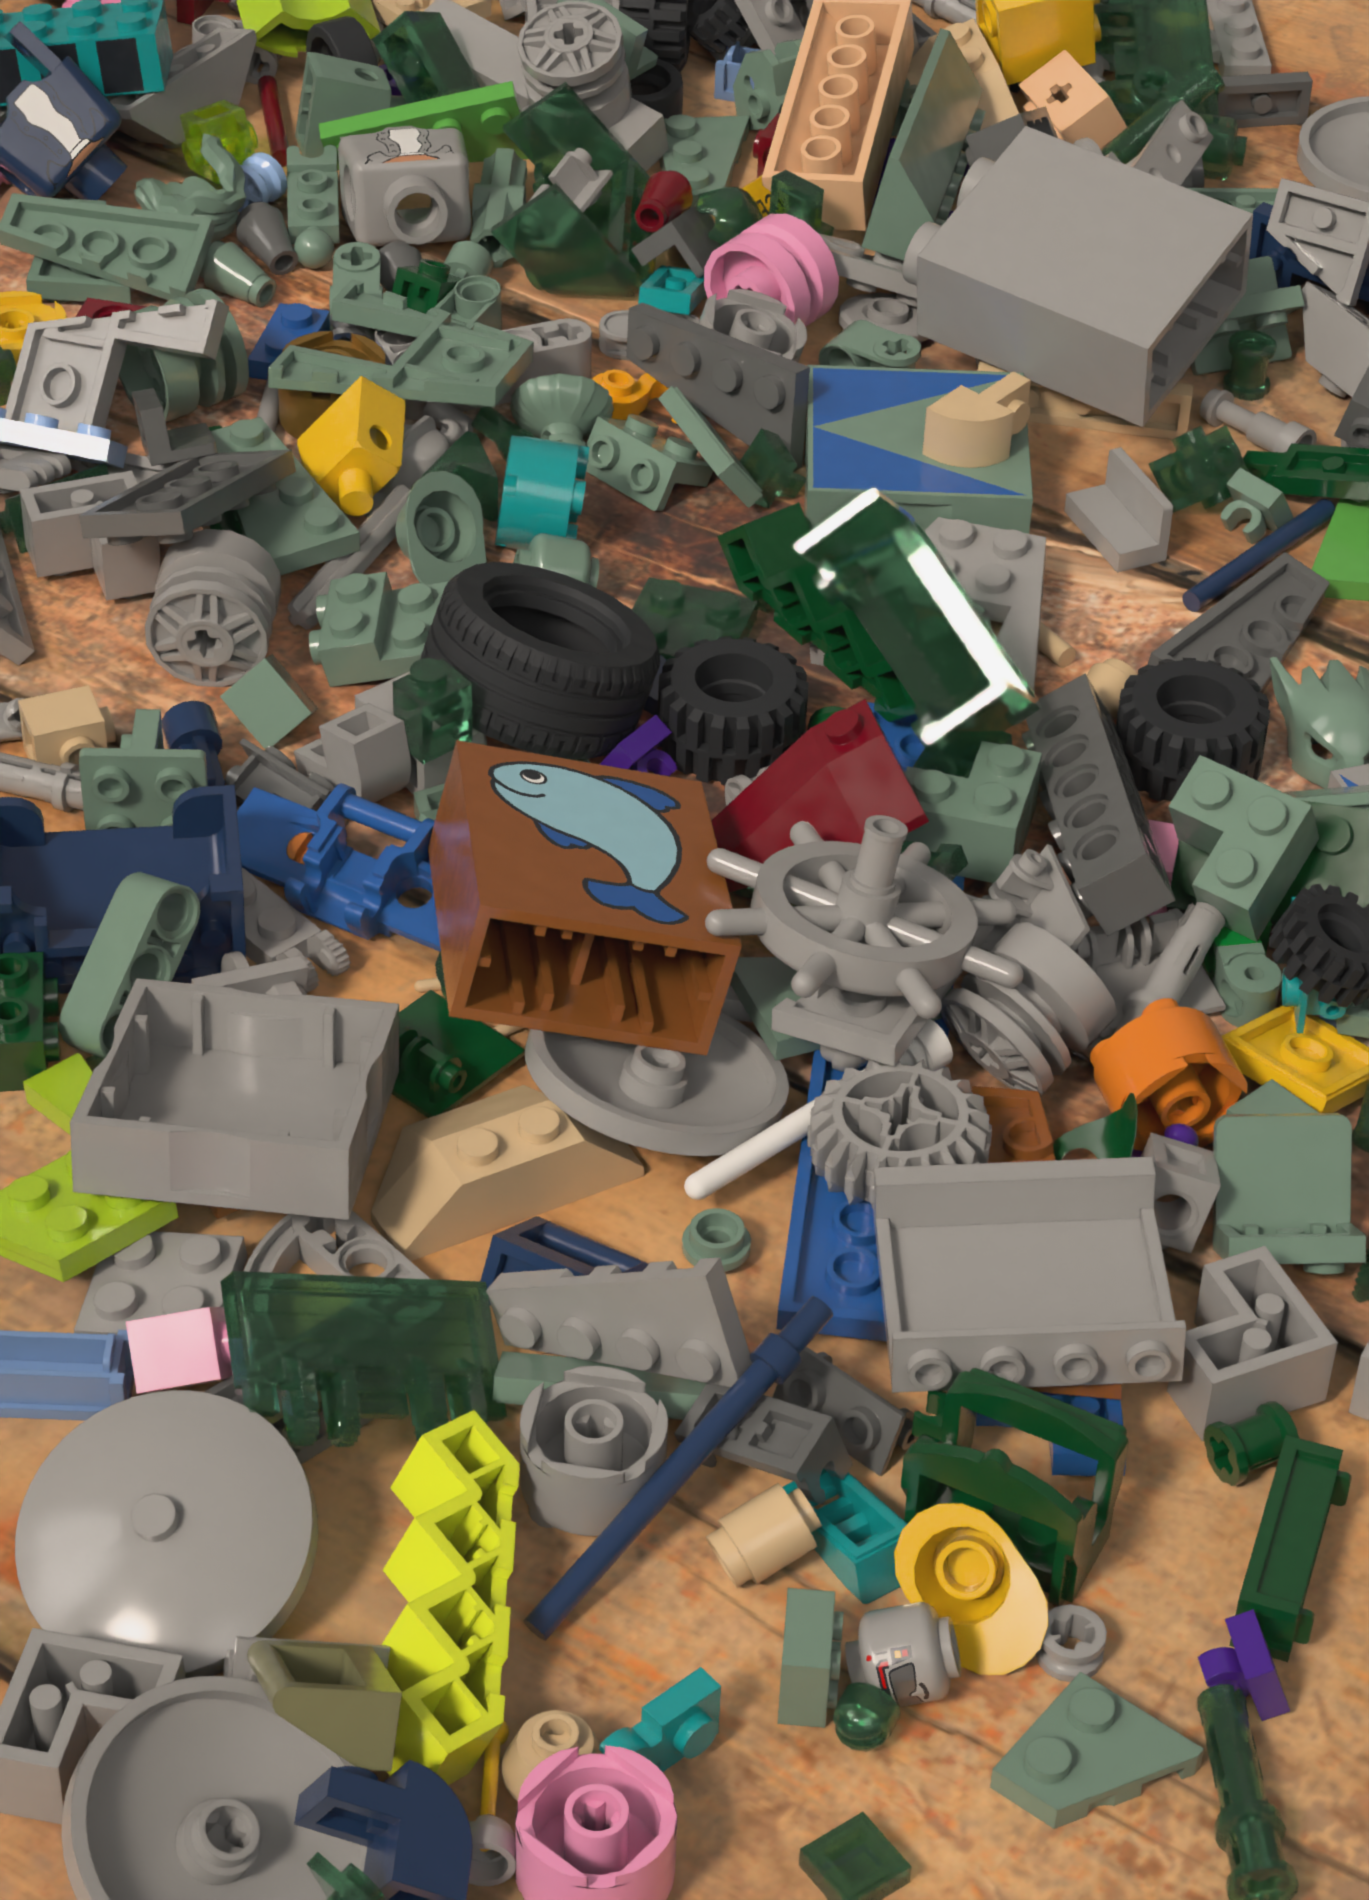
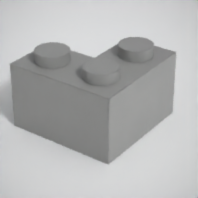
M132 470L20 489L25 545L37 578L50 575L63 576L73 571L94 568L106 601L119 598L131 599L142 594L155 592V585L161 566L158 536H143L142 540L135 543L112 546L108 545L107 538H83L79 515L137 485Z
M1262 1246L1204 1265L1194 1319L1197 1327L1186 1331L1182 1381L1168 1382L1167 1392L1201 1441H1204V1431L1209 1424L1221 1421L1230 1425L1255 1415L1256 1409L1261 1404L1269 1401H1276L1287 1412H1291L1326 1400L1338 1342L1267 1247Z
M32 1628L0 1706V1813L62 1825L64 1800L71 1776L90 1742L106 1722L128 1702L160 1685L179 1679H186L183 1655Z

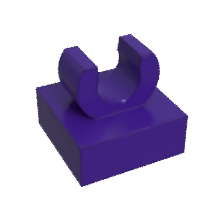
M654 715L621 741L600 765L647 773V770H650L654 774L671 776L677 769L676 763L670 755L657 748L672 732L657 715Z
M1254 1609L1226 1618L1225 1622L1234 1648H1214L1198 1656L1206 1684L1210 1688L1216 1708L1237 1704L1251 1693L1261 1721L1291 1712Z

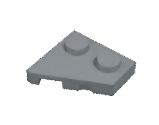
M1281 178L1266 230L1283 247H1288L1297 256L1298 261L1312 275H1317L1337 294L1335 297L1341 303L1356 306L1369 262V202Z

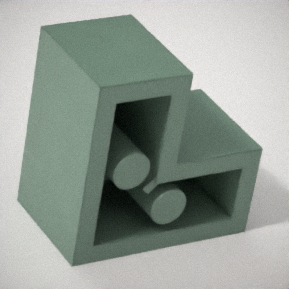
M982 741L969 778L949 775L937 770H924L908 766L905 774L929 822L907 834L900 854L912 843L921 842L926 844L931 852V858L927 866L936 871L990 883L996 882L1009 865L1012 857L1022 852L1036 811L1042 753L1021 749L1010 744Z
M1200 755L1168 806L1176 835L1179 840L1210 854L1192 883L1197 902L1212 905L1224 916V927L1257 942L1319 840L1313 807L1304 801Z

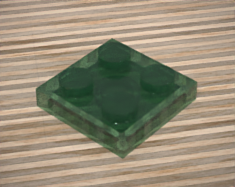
M649 577L632 610L649 626L655 636L660 655L667 660L675 658V652L682 647H694V642L703 639L713 641L718 640V637L731 636L732 639L748 638L757 620L758 600L752 602L749 598L736 596L731 592H717L684 585L674 580H660Z

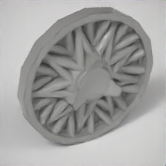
M859 294L848 298L840 306L839 324L843 329L847 328L854 321L866 320L895 333L912 336L920 343L928 340V338L917 334V307L896 299V294Z

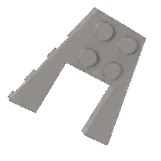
M211 299L206 300L204 305L186 307L182 304L159 306L157 311L142 313L126 310L112 312L111 317L92 319L88 316L28 323L5 408L7 409L5 419L24 422L26 413H33L58 419L59 430L77 433L78 423L105 428L127 345L215 360L230 306ZM126 453L124 468L69 459L72 469L89 478L132 470L137 484L176 464V462L151 466L147 456Z
M938 517L867 587L871 599L900 588L905 601L910 605L956 613L973 603L979 604L986 612L977 616V618L984 619L989 617L990 620L1002 622L1003 625L976 677V697L1027 706L1034 702L1041 602L1043 599L1046 561V537L1022 533L1018 530H1005L973 524L959 519L952 520ZM811 642V663L824 666L823 658L825 653Z

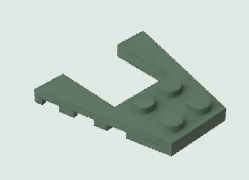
M352 279L332 300V320L417 337V339L392 366L289 345L268 367V387L343 394L360 376H363L406 400L465 404L478 408L496 407L533 362L534 342L479 322L473 325V330L451 323L450 312L434 307L430 310V315L407 308V297L386 291L383 293V299L364 293V283Z

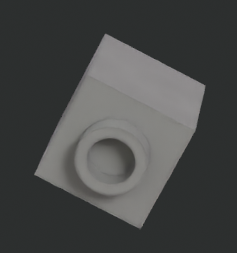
M1151 1133L1141 1157H1153L1156 1173L1154 1212L1162 1249L1171 1247L1191 1253L1221 1187L1214 1151ZM1174 1194L1181 1196L1172 1202L1156 1201L1164 1195Z

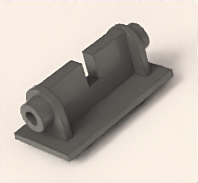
M244 738L239 743L249 758L242 766H233L225 777L226 785H235L236 799L244 802L252 789L256 787L315 811L320 808L334 789L326 779L317 773L311 772L306 777L296 771L293 762L275 747L268 746L265 750H262ZM346 819V821L344 822L345 827H346V825L349 823V822L347 821V819Z
M805 1347L799 1354L802 1363L782 1385L777 1384L772 1398L832 1416L848 1454L877 1475H884L894 1447L898 1445L903 1450H907L918 1438L912 1434L914 1413L907 1408L898 1409L833 1365L832 1357L825 1352L817 1354L808 1347Z

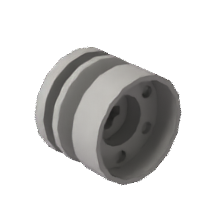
M588 1L560 2L546 6L532 15L520 30L517 48L525 77L529 107L533 119L550 133L562 137L579 138L602 133L618 123L630 107L632 89L629 71L625 62L626 53L623 46V35L617 18L605 7Z
M204 529L194 532L193 538L174 543L168 548L160 566L155 585V594L145 622L146 645L155 661L175 678L196 686L225 687L235 684L265 658L268 652L269 638L273 630L272 622L276 615L281 595V577L271 554L253 539L230 530Z
M1028 922L1016 923L989 951L1018 963L1023 970L1021 983L1016 987L1007 988L967 973L961 983L962 988H953L942 999L940 1012L955 1039L993 1077L1010 1089L1038 1091L1041 1097L1051 1087L1054 1081L1053 1075H1062L1070 1066L1072 1060L1068 1047L1073 1050H1086L1112 1023L1117 1015V1009L1114 999L1103 981L1078 954L1045 929Z

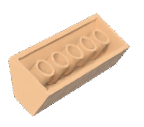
M911 0L813 1L762 174V185L816 229H836L838 231L867 230L914 51Z

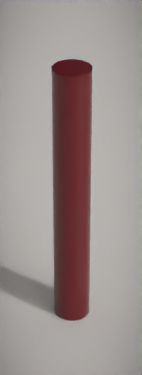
M264 75L258 80V89L270 154L278 161L281 167L287 166V148L289 143L277 81L271 75Z

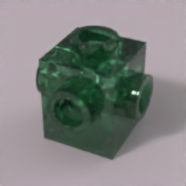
M1201 425L1171 440L1175 447L1174 451L1149 463V467L1162 493L1173 505V513L1200 501L1204 509H1208L1232 497L1226 485L1239 468L1249 472L1227 425L1208 434H1205Z

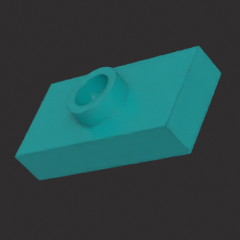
M661 265L640 286L638 304L645 303L666 312L689 315L706 297L704 275L697 278L691 269Z

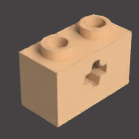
M1063 50L1018 85L1028 100V103L1022 106L1024 112L1046 106L1056 134L1061 140L1074 144L1076 140L1088 137L1096 142L1101 149L1128 128L1110 96L1066 50Z

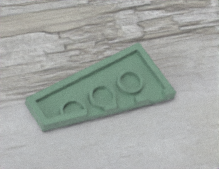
M12 193L0 222L1 245L166 300L176 296L184 297L187 293L194 291L215 234L213 219L208 217Z

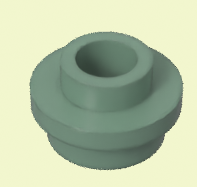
M713 1208L698 1213L687 1226L682 1237L683 1254L692 1265L695 1266L700 1259L720 1257L725 1272L741 1266L748 1259L751 1250V1237L742 1219L726 1209Z

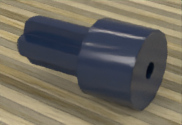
M187 701L170 708L162 718V729L168 749L203 750L206 753L208 786L225 785L217 756L223 747L222 737L211 706L200 701Z

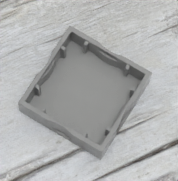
M136 978L114 1026L112 1047L105 1059L94 1069L70 1121L73 1192L349 1220L399 1073V1004L314 995H268L230 987Z

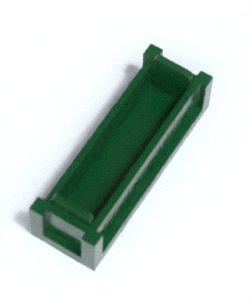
M1288 1435L1284 1439L1235 1614L1238 1615L1254 1609L1272 1658L1285 1662L1289 1661L1293 1642L1307 1644L1310 1640L1315 1614L1311 1610L1303 1608L1329 1509L1331 1504L1337 1506H1344L1346 1504L1352 1480L1349 1473L1339 1471L1343 1450ZM1231 1639L1229 1646L1234 1647L1233 1642H1232V1639Z

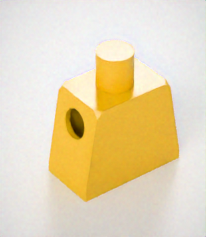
M360 376L297 439L302 466L344 513L351 516H361L368 513L374 504L373 496L398 473L402 465L405 400L363 376Z

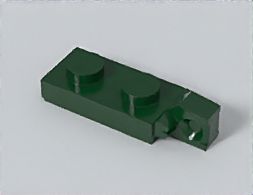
M1291 443L1288 450L1283 453L1247 450L1240 461V468L1282 491L1283 494L1299 495L1305 498L1316 496L1345 498L1358 502L1369 500V449Z

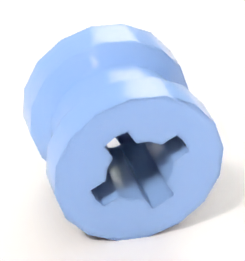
M263 152L254 153L243 162V165H240L245 175L244 192L246 199L239 212L252 203L274 202L285 194L287 189L285 172L278 161L271 155Z

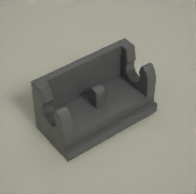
M706 1384L674 1433L679 1443H682L730 1387ZM763 1395L702 1464L710 1468L715 1467L717 1455L795 1481L797 1487L802 1491L807 1500L817 1504H823L826 1500L825 1491L820 1487V1475L823 1468L831 1476L843 1480L853 1465L832 1416Z

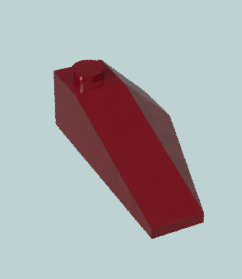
M866 699L847 709L833 713L825 721L807 730L716 815L711 822L718 848L729 850L763 864L765 860L776 852L794 846L790 838V830L797 822L804 821L810 823L823 841L861 844L864 835V824L870 816L884 815L895 818L906 825L908 833L928 823L929 820L890 742ZM725 878L728 892L748 887Z

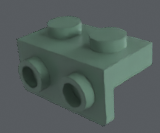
M629 414L627 420L597 416L586 446L590 447L586 472L653 511L664 510L675 483L707 487L713 470L707 462L696 456L698 450L693 444L669 436L668 439L656 434L659 428L656 423L634 414Z

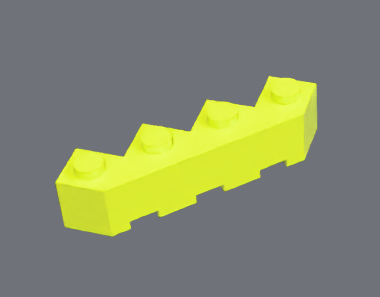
M475 1410L423 1434L391 1485L390 1489L414 1516V1519L382 1570L408 1601L381 1644L390 1647L387 1671L402 1690L392 1771L386 1772L391 1776L406 1762L412 1760L429 1768L448 1785L470 1773L503 1724L505 1696L500 1695L502 1666L508 1658L511 1607L506 1606L507 1580L512 1574L514 1566L516 1522L511 1521L513 1495L519 1487L520 1464Z

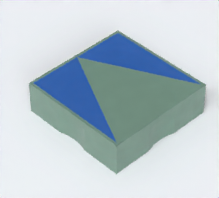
M808 365L810 373L804 436V463L806 464L804 515L811 521L815 529L817 546H828L829 532L831 530H840L843 535L875 533L878 527H887L889 529L892 547L909 546L938 517L952 520L959 519L973 524L1005 530H1018L1029 534L1033 492L1027 423L1019 433L1012 435L1009 458L998 464L976 468L956 467L937 462L923 455L926 408L961 385L979 394L1011 372Z

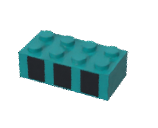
M81 0L72 4L71 7L52 9V6L49 4H34L25 7L22 12L3 13L0 9V106L7 105L6 97L22 80L35 82L44 78L4 38L19 21L60 60L69 56L105 97L165 91L173 59V51L164 0H121V3L101 4L99 0Z

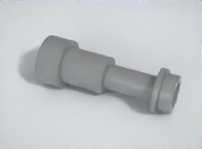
M1212 389L1202 400L1200 416L1206 419L1208 424L1218 427L1226 423L1246 433L1248 441L1270 452H1286L1291 443L1316 445L1317 435L1314 430L1296 421L1287 424L1263 411L1255 414L1235 404L1233 394L1227 390Z

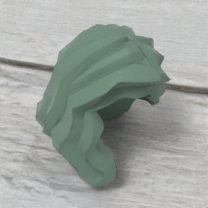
M203 133L200 152L217 172L220 183L223 186L222 189L216 190L206 180L197 176L185 178L182 184L178 182L165 184L154 178H143L136 182L134 194L136 201L144 210L212 218L215 232L212 244L233 233L235 229L238 211L246 199L244 192L245 175L234 156L224 149L220 138Z

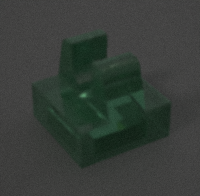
M761 428L740 462L763 490L761 491L763 496L754 504L769 509L776 496L794 499L805 484L806 478L793 472L797 464L779 434Z

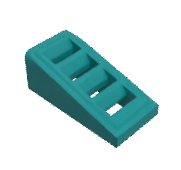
M823 1468L820 1475V1487L825 1491L826 1500L836 1495L840 1498L818 1510L814 1508L818 1504L809 1501L822 1525L811 1532L817 1544V1547L814 1549L842 1584L863 1604H869L901 1587L895 1574L894 1551L901 1531L908 1523L849 1472L842 1480L831 1476ZM793 1481L782 1488L789 1494L798 1487L796 1482Z

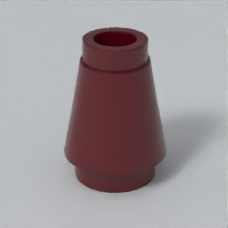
M672 170L659 171L648 179L635 213V219L640 228L647 232H656L690 209L693 195L688 179L681 173Z

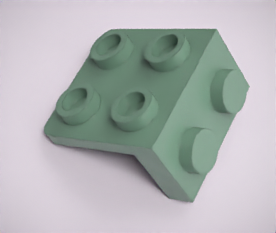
M1340 1113L1227 1114L1222 1115L1216 1120L1214 1124V1157L1218 1166L1221 1187L1213 1203V1250L1222 1259L1266 1246L1279 1264H1303V1271L1308 1273L1338 1274L1345 1271V1263H1366V1235L1350 1223L1352 1125L1349 1119Z

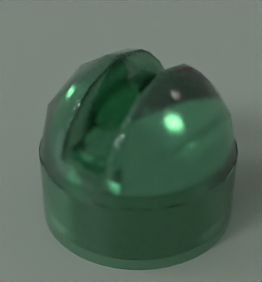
M851 1683L846 1686L835 1706L833 1716L835 1731L841 1743L851 1750L871 1751L881 1747L891 1736L900 1719L901 1712L894 1699L883 1690L867 1683Z

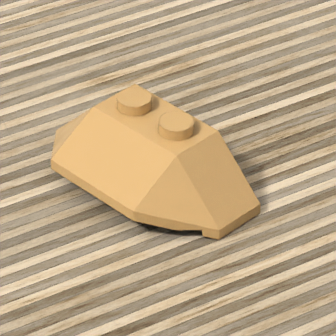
M974 18L946 27L945 30L951 32L983 89L977 108L985 110L986 113L980 130L1019 114L1002 71ZM938 34L929 37L912 57L906 77L910 85H918Z
M521 1085L403 1127L372 1207L371 1221L383 1238L407 1259L413 1261L643 1177L644 1166L627 1143L587 1127L562 1111L544 1093Z

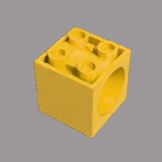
M975 0L977 25L992 51L1007 85L1024 81L1063 50H1066L1081 67L1096 63L1095 42L1101 41V28L1098 17L1094 13V5L1099 4L1100 0Z

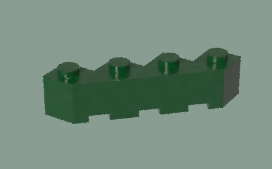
M799 502L717 536L739 591L752 602L759 599L766 601L775 609L773 621L799 644L804 645L812 642L825 653L823 665L851 690L860 686L876 698L874 710L888 722L919 713L975 688L969 675L967 657L957 645L953 633L951 632L922 643L916 628L917 620L915 613L905 601L901 589L898 588L871 599L865 585V572L858 560L854 558L850 546L846 545L821 556L816 545L815 529L811 521L804 515Z

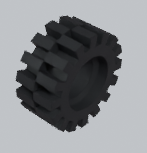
M1320 884L1312 885L1309 890L1306 888L1301 890L1271 931L1273 934L1269 938V947L1276 950L1272 957L1276 964H1287L1282 973L1289 981L1295 977L1299 978L1303 983L1298 989L1307 995L1314 989L1319 992L1318 1001L1329 1004L1335 997L1338 1007H1348L1351 1002L1355 1006L1360 1005L1366 998H1369V903L1363 908L1357 904L1358 895L1349 891L1345 897H1342L1339 887L1329 885L1324 891Z

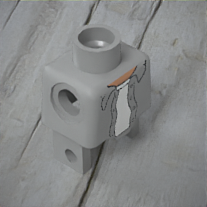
M413 126L386 127L384 130L376 133L340 137L338 156L342 215L357 242L368 243L374 247H383L395 241L420 245L424 243L460 241L469 236L471 232L469 161L464 137L459 130L455 128L421 129ZM422 193L429 195L431 198V204L428 208L396 210L399 202L407 195Z

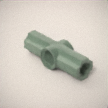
M497 148L491 157L484 159L481 182L475 183L473 189L472 233L470 241L480 244L491 254L494 268L502 267L506 260L515 256L518 231H524L519 225V220L521 218L520 210L526 205L527 161L521 159L514 149Z

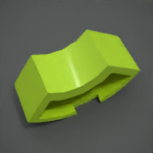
M371 0L236 1L244 29L255 30L257 37L255 45L282 56L298 58V52H306L308 31L314 24L344 16L354 17L364 27L370 40L381 33Z

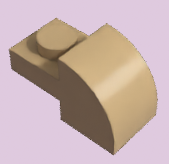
M1013 371L979 394L961 385L926 408L923 455L943 464L965 468L991 466L1008 459L1012 435L1019 433L1026 426L1030 416L1028 402L1031 380Z

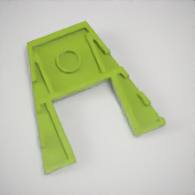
M76 1053L23 1081L27 1103L69 1135L71 1118L93 1073L82 1055ZM70 1150L66 1155L27 1176L14 1180L9 1186L0 1190V1256L65 1282L179 1218L175 1202L73 1192Z

